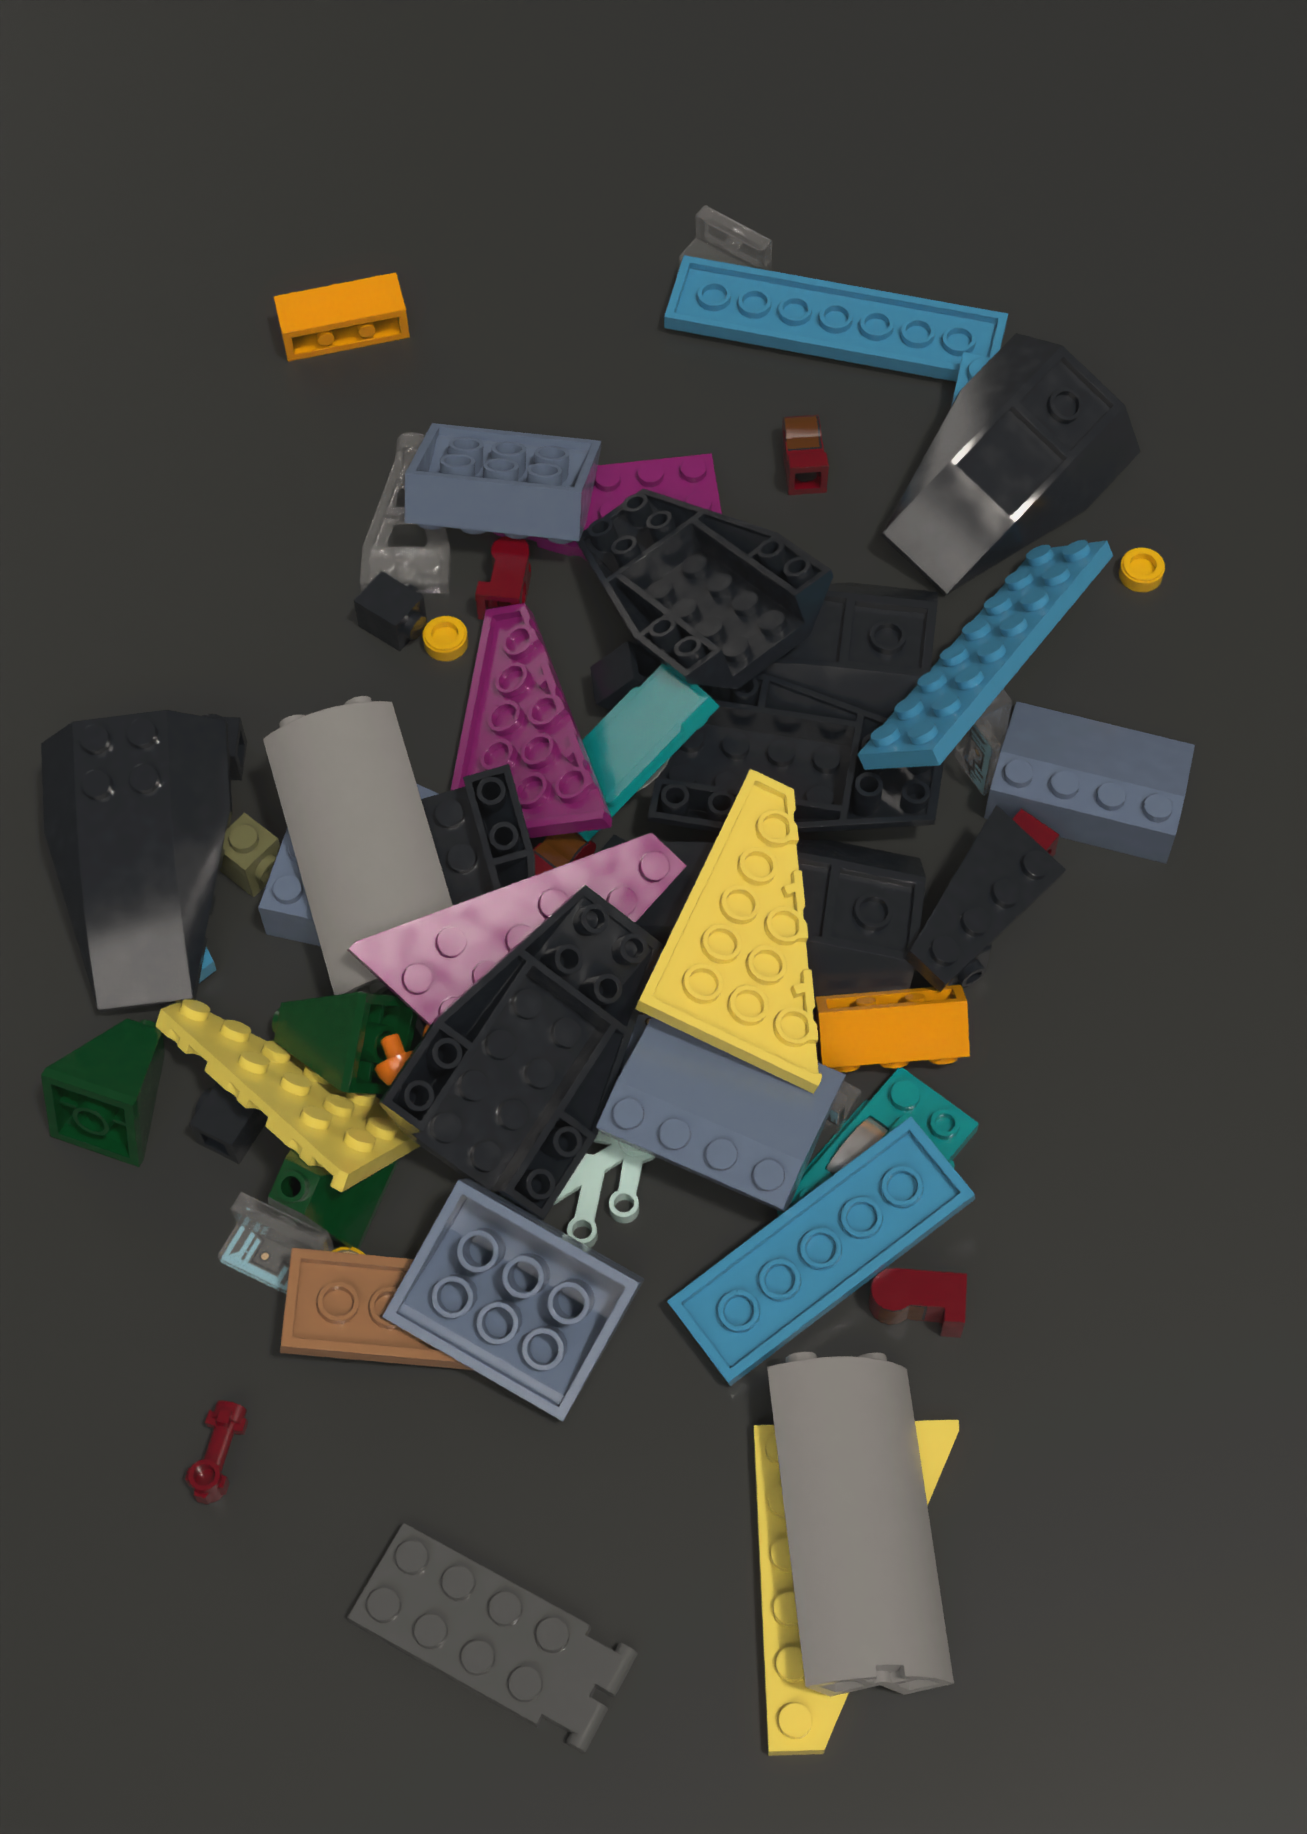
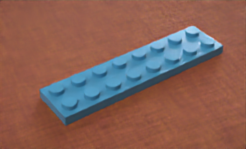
M684 255L664 316V328L956 382L963 352L992 358L1001 349L1008 313Z
M1079 540L1068 546L1051 548L1050 545H1041L1030 550L1026 554L1024 562L1015 572L1006 577L1005 584L993 597L984 603V608L974 620L963 627L961 635L955 642L940 654V659L931 668V671L918 679L917 686L904 700L895 706L894 712L886 722L873 731L871 739L857 754L864 769L941 765L1113 557L1108 541L1088 543L1086 540Z

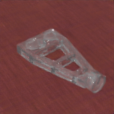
M404 433L396 440L395 461L362 546L361 592L383 571L403 584L407 582L414 585L421 593H449L451 551L445 527L434 530L425 529L428 540L425 547L388 546V540L396 524H413L405 523V507H396L399 490L405 489V472L425 437L420 433Z

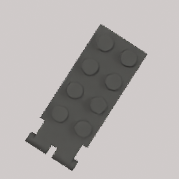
M405 1523L400 1527L347 1617L351 1624L534 1727L538 1728L542 1719H545L570 1733L566 1743L584 1754L608 1711L605 1705L591 1698L598 1689L609 1696L615 1697L638 1655L634 1649L623 1643H619L616 1650L613 1651L588 1637L591 1627L586 1622Z

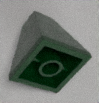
M354 992L281 1002L280 1008L277 1009L273 1016L272 1029L275 1033L274 1042L338 1090L347 1093L385 1094L390 1086L386 1085L375 1071V1067L387 1059L380 1040L392 1034H399L405 1052L411 1051L417 1015L396 995Z
M127 1018L44 1069L41 1079L50 1137L140 1167L145 1157L165 1057L164 1034L155 1026L156 1023L146 1019L137 1022Z
M291 1149L268 1195L269 1209L342 1246L355 1247L360 1250L399 1163V1159L349 1189L340 1192L330 1186L333 1175L324 1167L308 1166L299 1158V1154Z

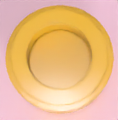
M1142 547L1131 549L1122 557L1119 578L1123 585L1132 591H1152L1162 582L1165 571L1164 560L1152 549Z
M440 616L428 622L423 630V642L427 654L438 661H452L461 657L468 647V635L464 623L452 616Z

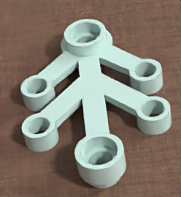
M601 1131L598 1132L593 1142L609 1146L594 1155L585 1154L554 1205L581 1188L575 1217L570 1220L567 1226V1235L590 1248L594 1246L598 1237L595 1218L605 1173L622 1163L619 1188L609 1199V1212L616 1222L630 1223L639 1214L637 1190L642 1166L644 1163L655 1158V1156L609 1137ZM627 1200L633 1204V1208L628 1212H620L615 1208V1205L619 1201ZM578 1227H587L591 1230L590 1236L585 1239L576 1238L573 1232Z

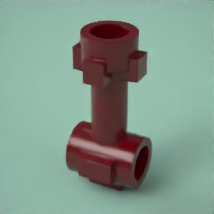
M219 1400L214 1411L209 1410L205 1423L207 1427L213 1428V1432L204 1459L195 1462L191 1468H188L185 1478L188 1486L193 1488L194 1497L197 1502L209 1505V1503L220 1500L227 1493L230 1482L227 1476L221 1472L234 1434L244 1435L248 1425V1421L245 1418L247 1409L237 1403Z

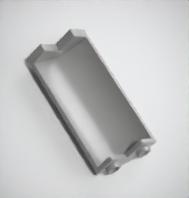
M358 696L346 701L344 705L323 709L306 716H288L280 721V728L263 739L334 995L354 992L381 994L388 989L347 951L354 942L453 906L393 703L388 701H372L368 696Z
M813 1352L793 1353L786 1357V1363L769 1366L767 1371L805 1686L832 1697L879 1685L906 1695L954 1684L907 1369L887 1361V1357L883 1353H867L859 1357L837 1356L819 1358Z

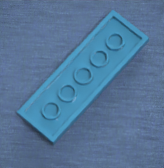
M909 1117L667 1302L727 1383L732 1386L973 1202L975 1194L916 1121Z

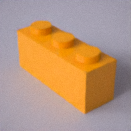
M396 272L273 296L288 362L410 338L406 307Z
M961 985L946 986L941 992L935 987L815 997L821 1064L839 1072H852L859 1069L860 1065L880 1064V1066L885 1068H901L908 1065L909 1061L928 1060L933 1064H950L957 1061L958 1057H970L968 1004Z

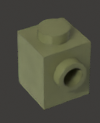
M244 812L226 829L223 843L225 853L220 872L254 898L267 885L280 849V843L276 836Z

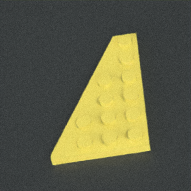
M750 769L635 1009L814 1094L821 1082L822 1074L818 1071L816 1050L818 1030L817 1024L813 1019L815 1000L812 970L808 968L806 942L808 940V928L803 917L805 898L802 870H799L797 843L799 836L798 826L794 822V812L796 810L794 789Z
M185 999L181 1003L161 1008L155 1026L167 1037L174 1040L185 1054H195L204 1058L207 1061L204 1071L226 1091L232 1093L242 1106L261 1110L268 1116L265 1127L287 1147L295 1150L299 1154V1158L308 1166L324 1167L333 1175L330 1184L332 1188L343 1192L420 1147L419 1144L407 1137L379 1104L381 1099L377 1098L376 1094L347 1093L338 1090L276 1042L266 1041L252 1034L250 1027L235 1020H224L211 1013L208 1005L197 1000Z
M959 1420L915 1421L927 1506L958 1436ZM754 1425L768 1756L824 1754L849 1693L830 1697L805 1686L774 1425Z

